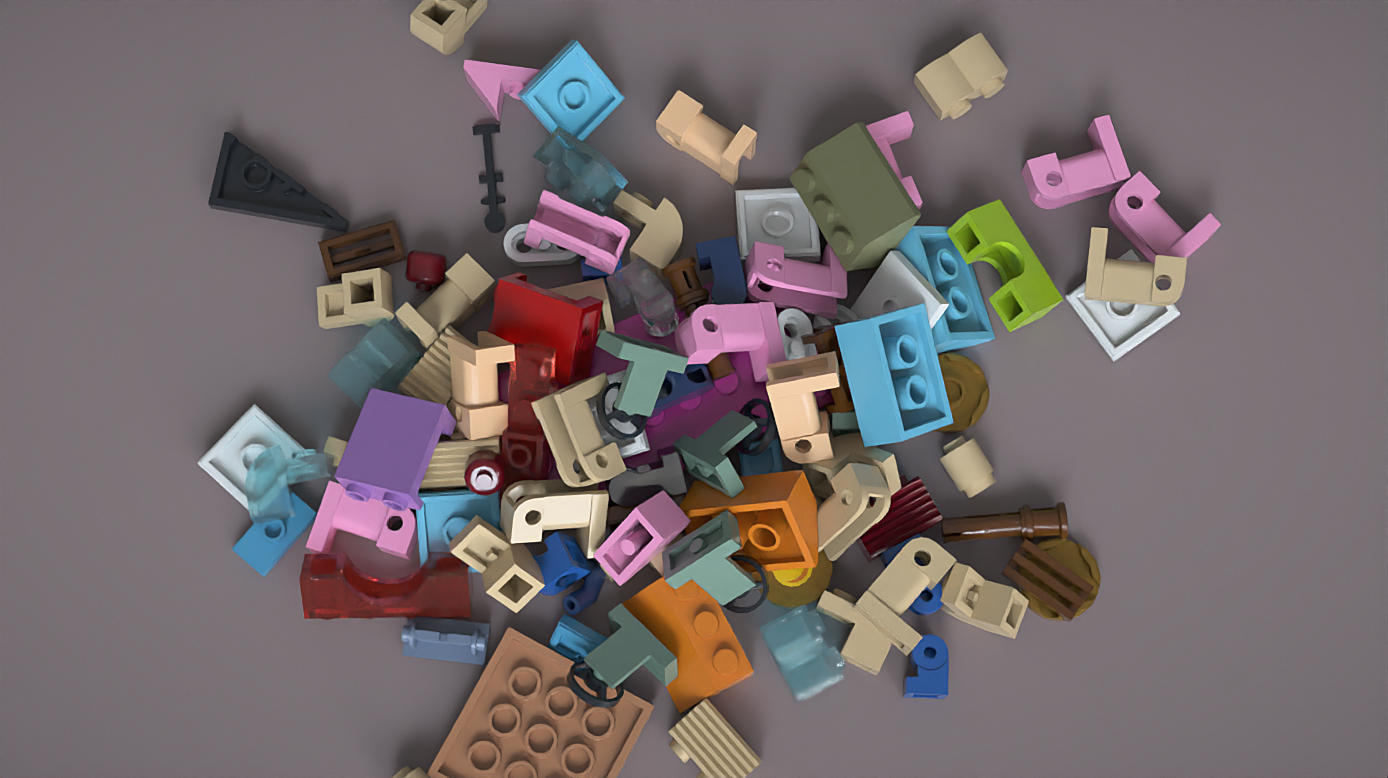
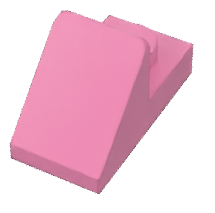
M464 60L463 66L467 81L497 121H500L504 93H508L514 99L521 100L517 94L541 71L539 69Z

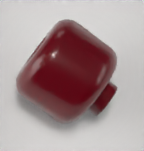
M410 251L407 256L405 270L406 280L416 283L415 289L431 291L432 285H442L445 281L447 268L446 256L426 251Z
M483 449L470 455L466 461L464 480L470 491L477 495L488 496L495 494L501 489L505 482L506 465L500 454L492 450Z

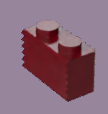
M906 475L899 477L902 488L891 496V504L887 514L856 540L868 562L880 557L883 552L918 533L922 534L942 521L941 513L919 476L908 480ZM870 496L869 503L870 506L873 507L876 502V499L873 500Z

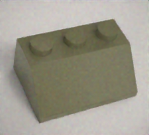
M863 122L853 124L808 151L789 178L845 271L880 267L888 253L896 249L922 215Z

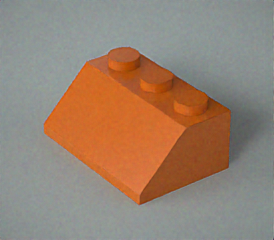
M803 470L740 476L739 478L745 489L734 498L725 495L702 481H694L679 506L691 520L684 528L687 535L726 510L738 519L742 548L729 555V557L732 555L750 556L760 562L766 571L812 568L818 564L817 501ZM735 561L747 573L758 572L754 566L747 562Z
M663 576L622 603L636 619L677 657L678 677L667 685L666 689L679 714L700 704L705 698L709 699L753 675L754 670L717 600L692 579L675 590L665 582Z

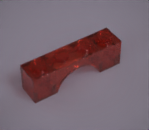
M429 552L424 564L417 571L396 579L378 578L363 572L353 564L346 553L304 555L299 578L304 619L471 617L474 594L472 567L451 552Z

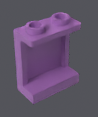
M371 388L334 477L344 487L345 494L357 501L368 502L369 498L382 501L384 505L397 511H405L406 507L421 510L424 502L419 497L418 490L440 435L451 437L457 422L444 404Z

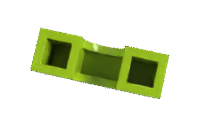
M1000 199L968 211L946 231L967 265L975 261H985L994 266L1002 278V287L988 299L1009 332L1042 318L1064 300Z

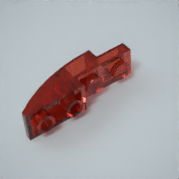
M522 343L514 344L515 361H510L508 426L502 433L501 459L505 464L506 476L505 482L500 489V509L503 493L510 485L524 480H548L552 450L531 403L558 391V382H554L556 348ZM525 495L519 497V498L517 499V501H519L520 499H522L523 497H525Z

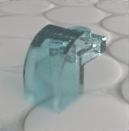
M280 445L271 447L261 453L251 464L245 482L246 497L252 521L255 524L296 516L290 484L331 476L325 453L317 454L316 449H306L293 453L292 459L286 460Z

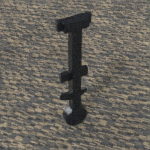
M500 124L476 125V127H472L473 135H483L486 175H479V184H487L488 197L481 200V205H489L490 213L485 217L484 223L489 232L500 233L505 228L506 222L504 216L498 212V204L504 203L506 200L504 197H499L496 194L495 183L503 182V174L494 173L491 134L500 133Z

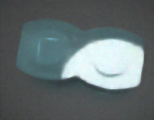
M383 318L361 339L355 348L348 352L334 366L327 376L362 409L371 388L391 392L390 390L401 379L404 380L423 355L386 318Z
M803 604L760 627L759 632L797 703L844 679L841 670L846 668L845 663L835 646L828 649L821 634L826 632V628L815 609L809 612Z

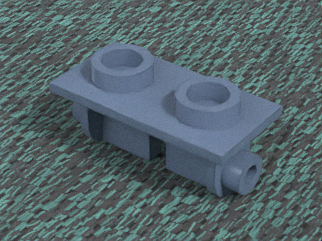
M408 614L407 625H404L402 629L401 640L404 641L402 656L485 665L490 624Z

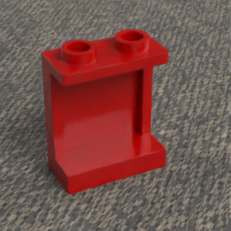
M521 272L499 278L493 294L495 302L493 318L487 332L514 344L515 361L506 363L567 386L590 376L603 301L591 296L574 300L527 283V275Z

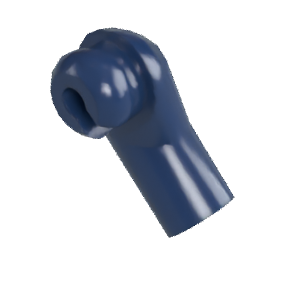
M593 559L586 560L591 572L581 578L584 580L583 585L563 598V607L571 615H575L594 604L605 582L606 574Z

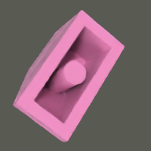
M663 490L637 506L593 556L617 584L621 586L665 549L691 520Z

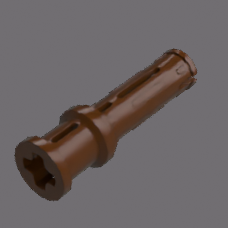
M694 257L679 260L661 270L663 278H668L675 294L676 300L674 305L676 309L684 312L686 318H689L698 307L707 305L706 302L709 300L708 289L702 288L694 269L696 265ZM727 352L720 353L709 363H706L713 381L725 378L736 371Z
M1057 502L1056 507L1031 509L1029 505H1023L1018 508V512L943 517L941 521L943 544L1006 537H1021V540L1027 539L1030 542L1033 541L1034 537L1059 535L1060 539L1068 538V520L1064 502Z

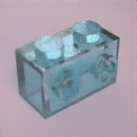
M560 126L554 130L533 155L548 171L544 178L562 193L568 188L566 193L584 208L590 203L603 212L628 183L626 178L604 155Z

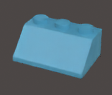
M913 226L894 251H900L949 303L944 313L931 329L937 356L995 339L972 263L966 264L946 232L950 227Z
M925 303L834 326L864 447L901 442L954 423Z

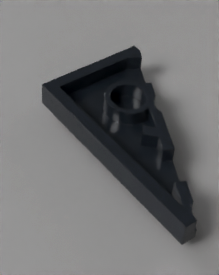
M224 133L208 202L211 209L341 232L348 231L349 222L340 216L335 209L321 202L289 175L275 168L259 153L256 154L240 142L232 133Z

